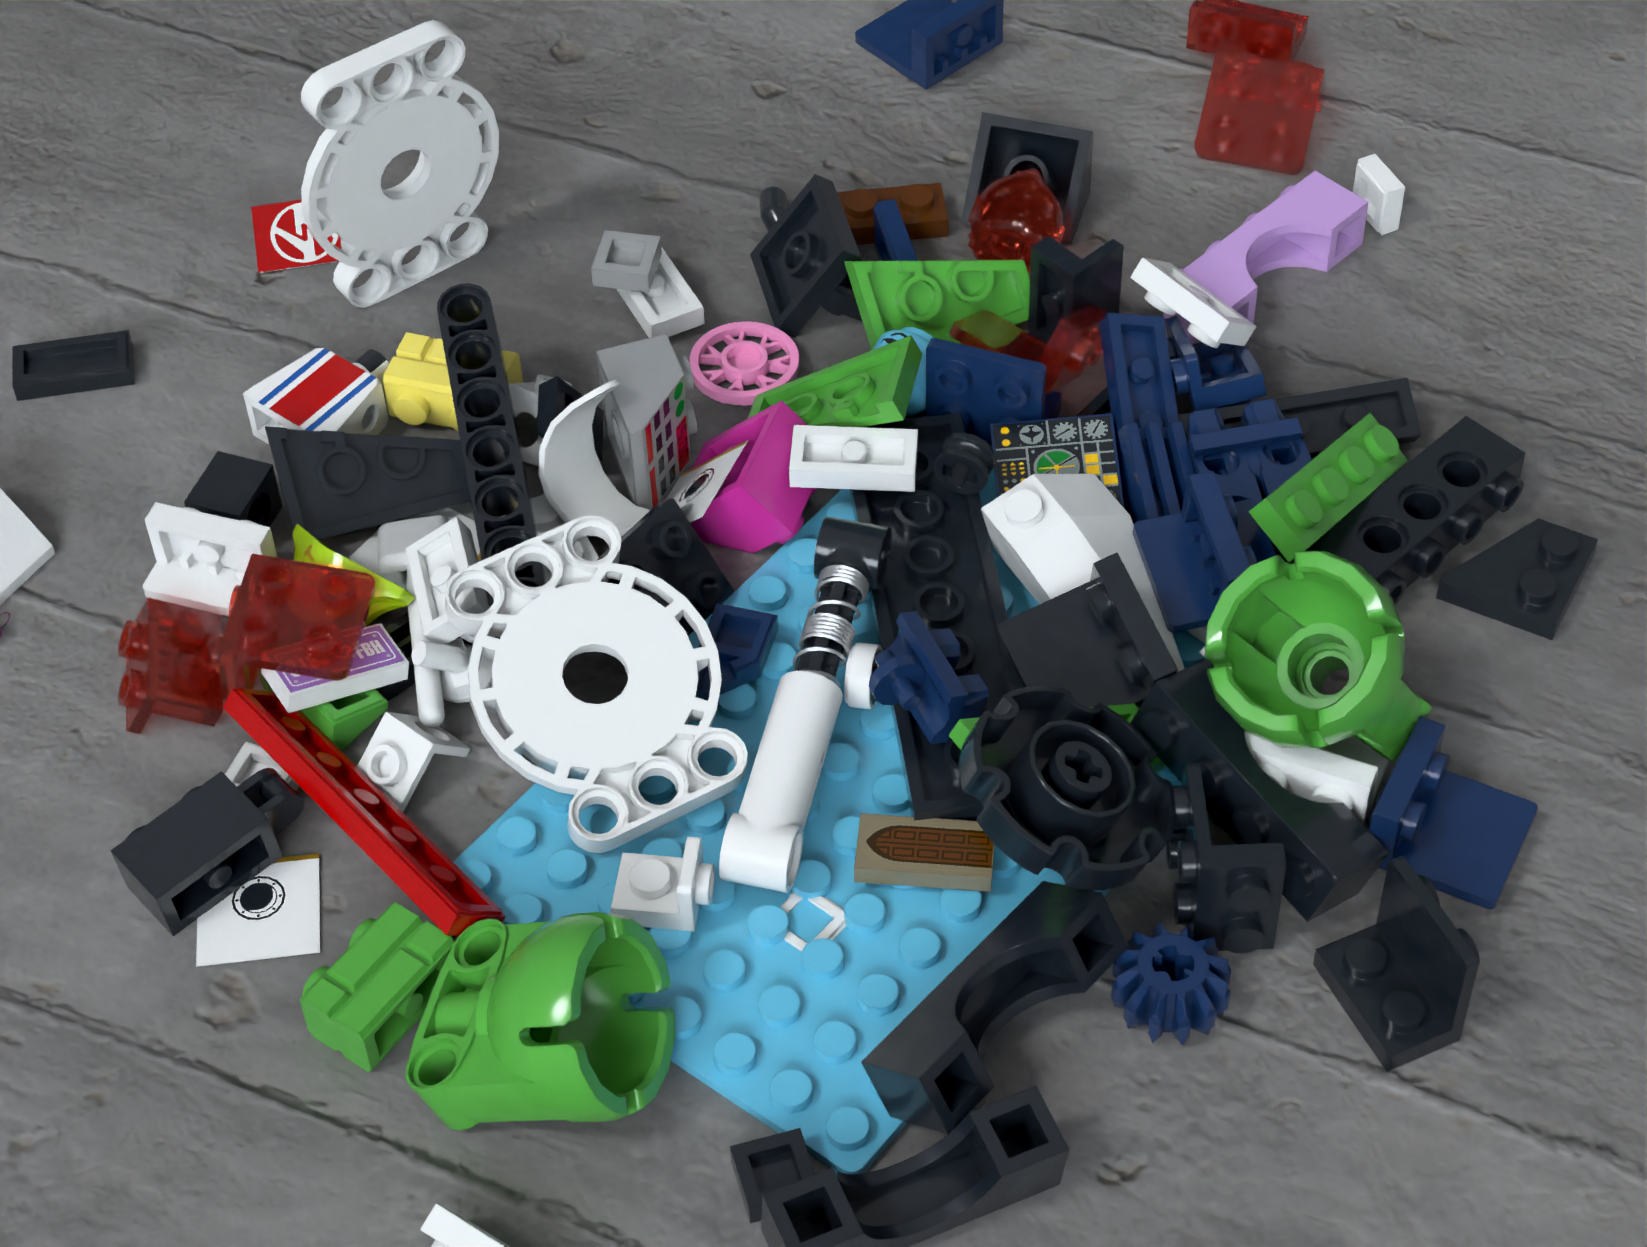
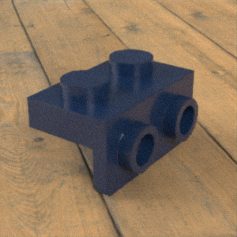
M1177 316L1164 319L1175 392L1177 395L1186 393L1195 411L1247 404L1251 402V399L1267 396L1263 373L1246 344L1245 346L1220 343L1218 348L1211 347L1203 342L1191 344Z

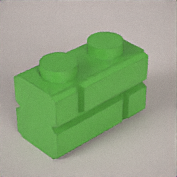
M397 902L392 903L377 919L368 918L355 929L349 942V948L331 967L324 965L316 969L306 981L302 997L299 1001L308 1031L315 1039L336 1052L338 1050L341 1051L345 1058L369 1073L422 1018L438 975L455 943L452 936H446L438 927L428 921L422 922L418 915Z

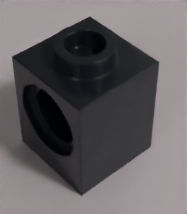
M217 451L184 501L185 507L194 508L203 513L239 521L249 520L267 527L271 526L283 507L273 464Z

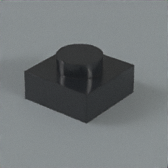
M800 1128L730 1146L731 1163L750 1223L761 1221L762 1195L815 1174Z

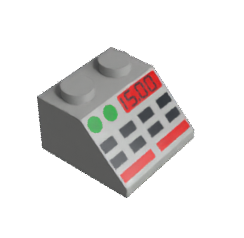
M667 334L596 351L600 386L617 378L621 385L607 393L602 399L606 438L632 503L649 510L664 498L690 462L689 435L695 434L698 431L692 403L689 398H686V392L694 390L691 367L685 355L676 357Z

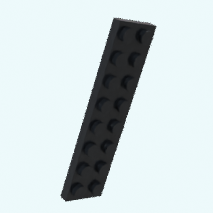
M961 413L910 418L867 426V428L918 429L915 492L849 489L855 521L890 527L892 532L889 564L883 585L880 590L872 589L869 591L878 643L883 651L894 642L899 630L896 621L902 612L917 611L928 630L950 628L960 643L961 656L954 672L957 676L979 674L989 690V697L979 716L981 717L984 711L992 712L1004 694L1024 688L997 633L998 625L1007 620L1008 617L989 534L981 511L982 504L979 492L969 495L955 493L945 488L933 473V464L940 453L944 440L954 433H965ZM900 703L891 705L911 815L914 817V821L932 818L976 821V818L984 808L977 798L966 794L962 790L959 774V758L961 753L959 747L950 737L948 742L930 744L910 710H904Z

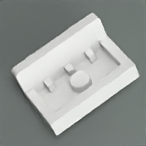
M155 502L145 518V523L157 562L143 584L145 596L154 600L251 622L259 620L283 578L271 528L258 525L249 520L239 521L203 513L194 508H180Z

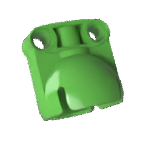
M1327 551L1293 552L1294 564L1286 563L1280 555H1276L1249 566L1222 592L1207 623L1205 657L1214 665L1213 668L1207 669V675L1216 700L1249 734L1279 747L1323 748L1353 736L1385 759L1394 763L1403 751L1419 717L1427 718L1433 707L1411 691L1401 680L1404 672L1405 635L1391 596L1361 565ZM1339 669L1349 670V680L1345 687L1333 695L1323 694V683L1330 673Z
M605 912L576 913L562 916L554 921L505 925L499 920L488 918L468 926L453 944L438 975L420 1021L406 1066L405 1077L407 1084L449 1129L458 1131L469 1129L480 1122L567 1120L575 1123L616 1121L644 1108L656 1098L669 1071L675 1041V1014L671 1007L635 1008L629 1002L630 993H658L667 990L671 986L667 963L653 936L635 920L616 913Z

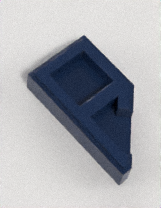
M716 603L708 623V628L719 654L722 678L719 695L761 677L779 629L778 615ZM706 666L698 672L696 697L708 701L711 686L709 669Z

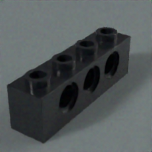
M1465 416L1367 496L1313 543L1307 551H1327L1361 565L1387 591L1396 605L1403 596L1405 589L1420 576L1423 578L1430 577L1441 565L1445 555L1459 543L1462 545L1470 543L1477 536L1487 519L1498 510L1506 512L1514 505L1524 485L1523 481L1520 480L1525 452L1468 416Z

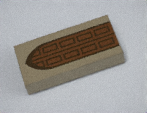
M861 813L854 864V882L991 892L995 844L985 834L977 821L939 818L914 821V817Z

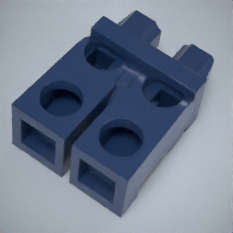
M1273 398L1254 401L1245 406L1241 416L1242 427L1226 429L1220 411L1214 408L1192 412L1189 415L1186 436L1194 474L1214 471L1222 494H1230L1234 502L1250 499L1257 505L1312 460L1305 442L1301 439L1303 432L1298 417L1285 419ZM1271 541L1275 554L1280 555L1287 562L1286 558Z

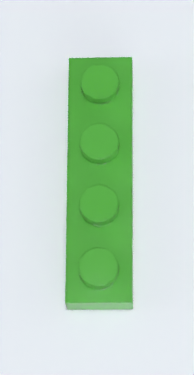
M1369 413L1253 507L1249 513L1286 560L1290 562L1294 559L1293 552L1308 549L1409 460L1399 449L1398 441L1393 433L1380 425L1373 415Z

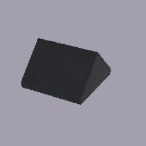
M982 112L961 224L1042 239L1049 236L1055 241L1072 244L1090 194L1093 131Z

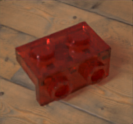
M1195 0L1189 9L1186 48L1289 71L1306 36L1309 16L1236 0Z
M147 598L136 620H127L124 624L118 645L119 657L126 658V671L121 679L118 692L119 706L126 707V731L140 734L152 713L214 727L223 712L221 615Z

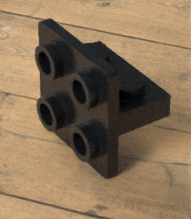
M673 498L661 500L621 537L619 564L633 566L663 579L683 594L704 620L713 613L716 603L722 604L735 592ZM610 548L597 560L604 558L609 553ZM609 579L607 583L619 584L620 580ZM634 584L633 589L652 597L665 608L669 605L668 602L656 593ZM682 616L679 623L689 636L694 630Z

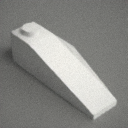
M1032 474L981 508L993 549L1039 605L1089 582L1093 563L1118 552L1178 668L1177 672L1185 669L1173 634L1168 631L1136 545L1131 516L1095 474ZM1142 703L1137 704L1136 706H1137L1138 708H1140V706L1142 705Z

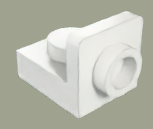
M687 837L683 858L622 852L611 913L631 918L642 927L695 932L699 905H711L715 882L714 864L704 863L702 838Z

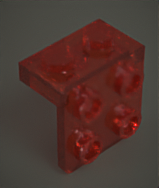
M1216 51L1194 145L1196 155L1201 159L1289 175L1298 174L1304 166L1316 111L1321 112L1325 95V69L1316 68L1300 61L1281 62L1263 59L1247 52L1228 53Z
M1091 304L1061 318L1048 344L987 310H981L955 321L949 331V335L963 345L1043 363L1047 367L1046 393L1049 394L1080 377L1086 364L1094 366L1101 358L1103 350L1099 324L1107 312Z
M252 554L241 585H236L233 589L229 604V619L224 634L217 636L212 650L211 670L220 675L223 700H227L232 689H253L260 668L333 681L345 679L350 673L375 594V580L373 576L365 572Z

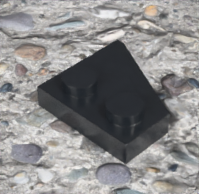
M1538 518L1444 574L1439 582L1436 599L1553 640L1594 557L1598 539Z

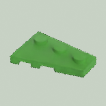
M1024 260L844 261L871 351L883 333L895 329L902 330L905 327H915L930 334L933 338L966 344L1027 321L1029 317L1030 279Z
M912 335L757 394L748 418L782 400L805 423L812 426L867 427L904 420L923 354Z

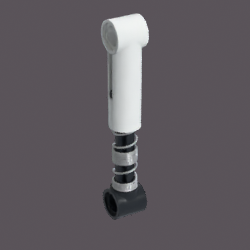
M828 516L822 522L814 557V576L818 579L814 592L817 603L809 609L798 643L801 651L793 659L795 671L788 672L780 678L739 813H733L727 824L719 861V876L721 880L789 893L795 883L802 855L804 826L843 699L842 691L839 688L840 683L835 677L838 667L844 666L847 663L846 658L849 656L855 636L852 621L861 616L857 605L865 601L869 591L872 589L880 590L883 585L891 552L892 532L890 527Z

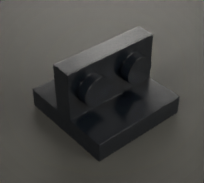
M814 174L750 254L774 326L794 338L820 306L833 315H846L862 321L844 261H862V257L833 181Z

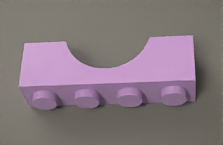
M1313 171L1296 185L1288 186L1280 194L1279 198L1259 213L1255 212L1249 215L1239 228L1223 240L1213 242L1203 255L1186 268L1179 270L1254 324L1258 286L1253 280L1265 272L1284 267H1305L1324 272L1329 271L1362 245L1369 201L1321 173ZM1163 312L1164 319L1173 317L1172 315ZM1176 312L1174 316H1177L1192 344L1201 342L1188 332L1187 328L1190 322Z

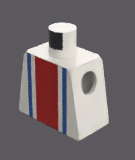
M326 348L312 350L243 393L253 435L267 444L269 442L265 426L294 430H325L350 434L379 435L388 421L382 387L383 374L389 365L388 361L382 354L373 349L367 350L353 363Z

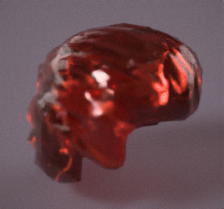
M1038 170L1019 171L996 180L981 195L976 196L967 220L971 224L970 227L972 229L968 234L970 238L968 246L972 249L973 256L977 260H1024L1027 272H1030L1031 247L1047 236L1058 243L1061 242L1065 229L1061 205L1052 191L1043 182Z

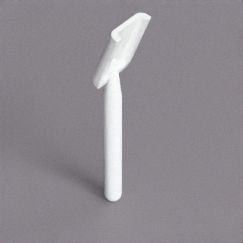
M441 515L387 522L378 529L379 571L383 573L407 571L406 591L415 597L408 605L412 649L417 641L429 640L423 634L405 548L449 521L448 518ZM414 664L419 719L424 726L435 728L445 718L441 673L438 669L416 666Z

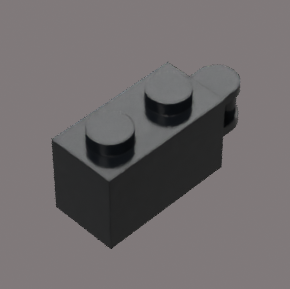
M264 768L256 772L238 786L221 771L203 785L188 791L179 802L147 825L132 831L122 843L110 851L128 889L172 936H175L198 917L209 911L283 856L275 835L299 817L304 808V799L273 768Z

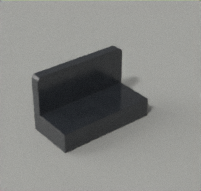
M1049 236L1031 247L1028 334L1067 362H1071L1100 342L1099 324L1107 313H1119L1124 245L1115 239H1111L1083 259Z

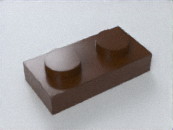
M941 183L911 184L908 186L837 192L857 245L874 243L873 207H875V202L891 199L896 201L910 240L948 237V215Z

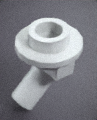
M462 638L453 640L447 645L423 640L417 641L412 649L413 664L440 670L443 699L455 703L470 702L468 666L472 645L464 644ZM483 654L479 668L480 690L490 688L493 664Z

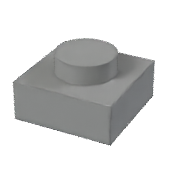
M604 230L591 267L593 286L650 292L662 255L661 236Z

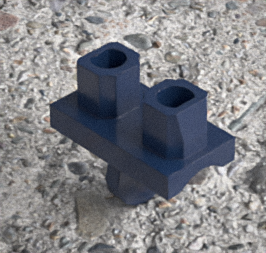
M917 611L902 612L896 621L899 627L898 635L886 650H883L875 657L878 668L871 675L868 686L876 701L882 705L900 703L904 710H910L930 744L948 742L949 734L959 719L978 718L989 697V690L979 674L957 676L954 672L961 654L960 643L950 628L928 630Z

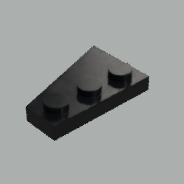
M265 426L292 530H294L298 523L319 541L380 526L387 522L399 521L471 502L460 440L396 435L350 434L325 430H294Z

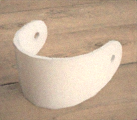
M617 378L572 402L550 423L539 447L538 476L547 502L565 523L586 515L602 516L610 520L618 528L620 536H623L650 510L636 506L618 492L604 473L595 451L592 431L595 409L607 393L621 385ZM685 499L677 502L680 508L688 505Z

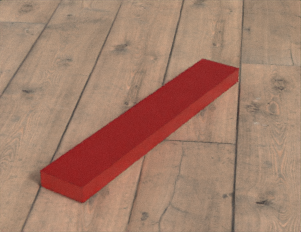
M245 688L231 690L223 709L446 936H459L468 926L488 918L496 919L503 923L506 917L503 911L300 710L288 713L274 691Z

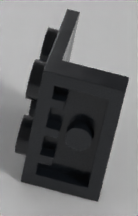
M1118 552L1093 563L1089 582L1001 622L997 628V633L1024 687L1047 686L1065 689L1071 692L1073 699L1077 703L1087 708L1094 707L1097 702L1105 706L1140 704L1144 702L1157 681L1178 671Z
M1401 856L1388 862L1376 924L1317 948L1313 965L1386 1072L1460 1041L1480 958L1471 936L1464 929H1457L1441 908L1439 897L1432 883L1425 876H1418L1405 857Z

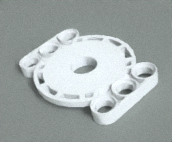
M431 20L421 23L325 66L307 79L301 91V103L304 109L319 124L326 128L319 137L307 162L301 187L302 213L309 233L331 257L340 261L334 271L333 282L346 299L356 307L366 308L375 305L477 254L484 246L488 237L486 222L474 210L481 202L494 174L499 155V129L494 111L482 93L455 74L464 61L466 48L463 41L441 21ZM445 40V47L438 58L425 63V55L428 49L437 41ZM395 63L394 71L390 78L380 85L373 86L376 73L383 66ZM336 87H343V93L338 102L330 108L321 109V103L325 95ZM464 92L473 99L475 104H462L458 99ZM482 123L484 125V144L482 143L479 126ZM412 149L420 150L418 163L412 173L397 186L382 190L381 177L390 161L402 152ZM469 222L466 232L457 240L450 242V237L455 229L461 224ZM335 232L340 236L341 249L331 244L327 239ZM421 245V250L416 258L408 264L402 265V260L406 253L413 247ZM373 269L371 277L365 284L358 288H353L355 279L362 272Z
M586 515L506 549L454 574L446 585L445 611L448 620L456 629L464 633L476 634L468 666L470 704L481 733L498 756L526 779L556 792L574 795L569 804L567 823L570 838L578 847L587 852L603 853L624 845L732 792L740 785L744 777L748 752L744 742L737 734L727 729L711 727L716 716L722 678L718 649L706 621L683 594L663 579L633 566L619 564L621 536L618 528L610 520L602 516ZM592 535L604 539L609 545L610 551L600 560L588 561L575 553L573 545L581 537ZM536 561L546 565L551 570L552 577L543 586L528 587L519 582L515 572L523 563ZM609 579L620 580L619 584L607 582ZM634 584L656 593L668 602L669 605L666 608L663 607L652 597L633 589ZM475 587L488 591L493 597L494 603L483 613L470 614L463 611L457 605L456 598L465 589ZM682 616L697 633L702 647L693 649L686 631L679 623ZM596 651L609 654L621 661L625 666L628 676L627 685L622 693L612 701L601 704L585 703L575 698L565 687L562 677L563 669L569 659L575 655ZM483 654L493 663L491 674L492 687L480 690L479 668ZM706 666L709 669L711 686L708 701L696 697L698 672ZM486 710L496 713L502 730L508 737L506 740L502 738L492 725ZM701 720L698 726L688 725L689 722ZM713 747L722 748L733 756L736 765L727 775L711 776L699 766L697 758L700 753ZM521 755L526 756L529 760H531V761H532L533 763H535L537 766L531 764L529 761H527V760H526L524 757H522ZM654 775L664 776L675 785L677 794L669 803L663 805L651 804L640 795L638 787L641 782L647 777ZM603 804L614 811L618 822L609 832L602 834L591 833L580 824L578 816L581 811L589 805Z

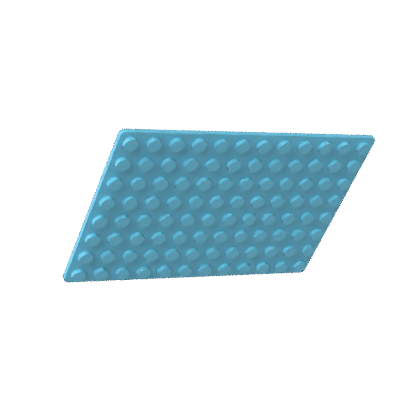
M994 467L988 475L985 487L979 492L982 507L997 498ZM841 489L793 538L787 541L722 603L724 605L778 615L779 630L761 677L719 695L716 716L711 725L713 728L727 729L737 734L747 749L748 756L745 774L736 789L611 851L593 853L578 847L570 838L568 832L569 804L574 795L556 792L535 783L453 862L503 911V914L506 916L503 921L504 925L548 922L576 913H611L622 852L683 858L687 837L702 838L704 863L714 864L715 866L714 892L711 905H699L695 932L643 927L653 936L667 963L671 986L667 990L658 993H630V1005L635 1008L671 1007L675 1014V1041L671 1062L777 1133L800 1128L808 1153L829 1168L833 1167L845 1174L865 1173L909 1123L889 1116L861 1061L1042 881L1066 884L1059 873L1049 868H1043L1038 875L1031 873L1014 862L996 845L991 892L854 882V864L860 814L910 817L912 815L891 705H882L877 702L873 710L849 707L844 697L846 665L838 667L835 677L840 683L839 688L842 691L843 699L804 826L802 855L797 877L791 891L785 893L721 880L719 876V861L727 824L733 813H739L780 678L788 672L795 671L793 659L801 651L798 643L809 609L817 603L814 592L818 579L814 576V557L822 522L826 516L855 521L849 489ZM991 543L1008 619L1038 606L1039 603L1001 559ZM868 592L865 601L857 605L861 613L860 618L852 621L855 629L852 646L857 642L879 645ZM712 614L705 620L707 625L710 621ZM1187 630L1172 633L1184 668H1188L1206 659L1200 653L1205 647L1203 642ZM693 631L688 638L693 649L699 648L700 641L697 633ZM701 720L689 722L688 725L698 726ZM713 747L706 749L697 758L702 770L711 776L727 775L736 765L733 756L722 748ZM1167 766L1157 772V775L1161 778L1169 780L1172 786H1182V783ZM654 775L647 777L638 787L640 795L645 801L655 805L669 803L677 794L675 785L664 776ZM603 804L589 805L578 816L580 824L585 830L596 834L609 832L618 822L614 811ZM1110 889L1094 891L1101 892L1105 896ZM795 892L803 900L787 914L781 906L789 898V895ZM825 896L844 909V919L847 926L833 940L826 938L813 940L834 918L808 901V898ZM788 930L807 942L802 952L784 940Z

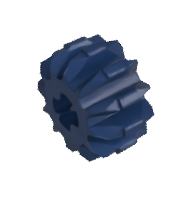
M1159 922L1153 930L1152 938L1134 931L1132 938L1128 941V949L1113 963L1112 975L1115 977V980L1112 982L1111 997L1114 1001V1007L1124 1009V1020L1127 1023L1128 1029L1148 1025V1035L1152 1043L1163 1032H1172L1180 1044L1183 1045L1186 1039L1189 1038L1190 1028L1209 1035L1211 1028L1215 1026L1216 1016L1224 1015V1010H1227L1229 1006L1231 991L1228 989V985L1230 984L1231 969L1228 965V959L1217 957L1218 947L1214 937L1194 941V933L1190 924L1180 934H1170L1164 925Z

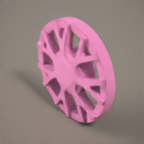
M733 322L716 327L699 338L690 353L689 363L694 384L703 394L722 404L741 405L742 407L753 405L757 394L794 381L799 374V352L794 341L780 329L759 322ZM746 336L761 337L762 340L758 344L753 341H745ZM723 340L728 346L720 353L712 346ZM781 349L787 353L786 356L768 360V355ZM699 364L721 366V369L701 371ZM767 373L783 374L778 380L766 377ZM726 380L733 383L728 389L718 386L719 383ZM752 384L760 387V389L748 391L743 389V386Z

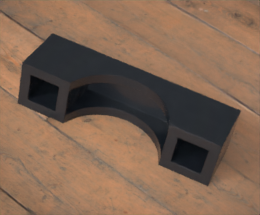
M1205 659L1157 681L1130 724L1142 734L1157 753V757L1181 783L1183 781L1184 764L1200 763L1207 812L1236 844L1283 843L1287 866L1282 895L1308 922L1359 894L1389 852L1344 803H1323L1300 797L1277 784L1259 767L1247 747L1244 729L1215 698L1207 675V669L1213 668L1214 665L1208 659Z
M1042 881L861 1061L890 1117L949 1134L994 1088V1084L983 1064V1059L988 1045L997 1032L1015 1016L1040 1002L1063 995L1085 993L1128 949L1103 893L1070 888L1067 885Z
M1034 1086L969 1112L962 1122L943 1139L902 1162L880 1170L860 1174H845L831 1167L762 1195L761 1231L769 1247H909L1060 1185L1069 1148L1037 1086Z

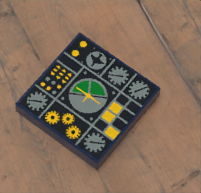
M1112 413L990 424L991 446L996 455L994 476L997 497L1032 474H1095L1124 507Z

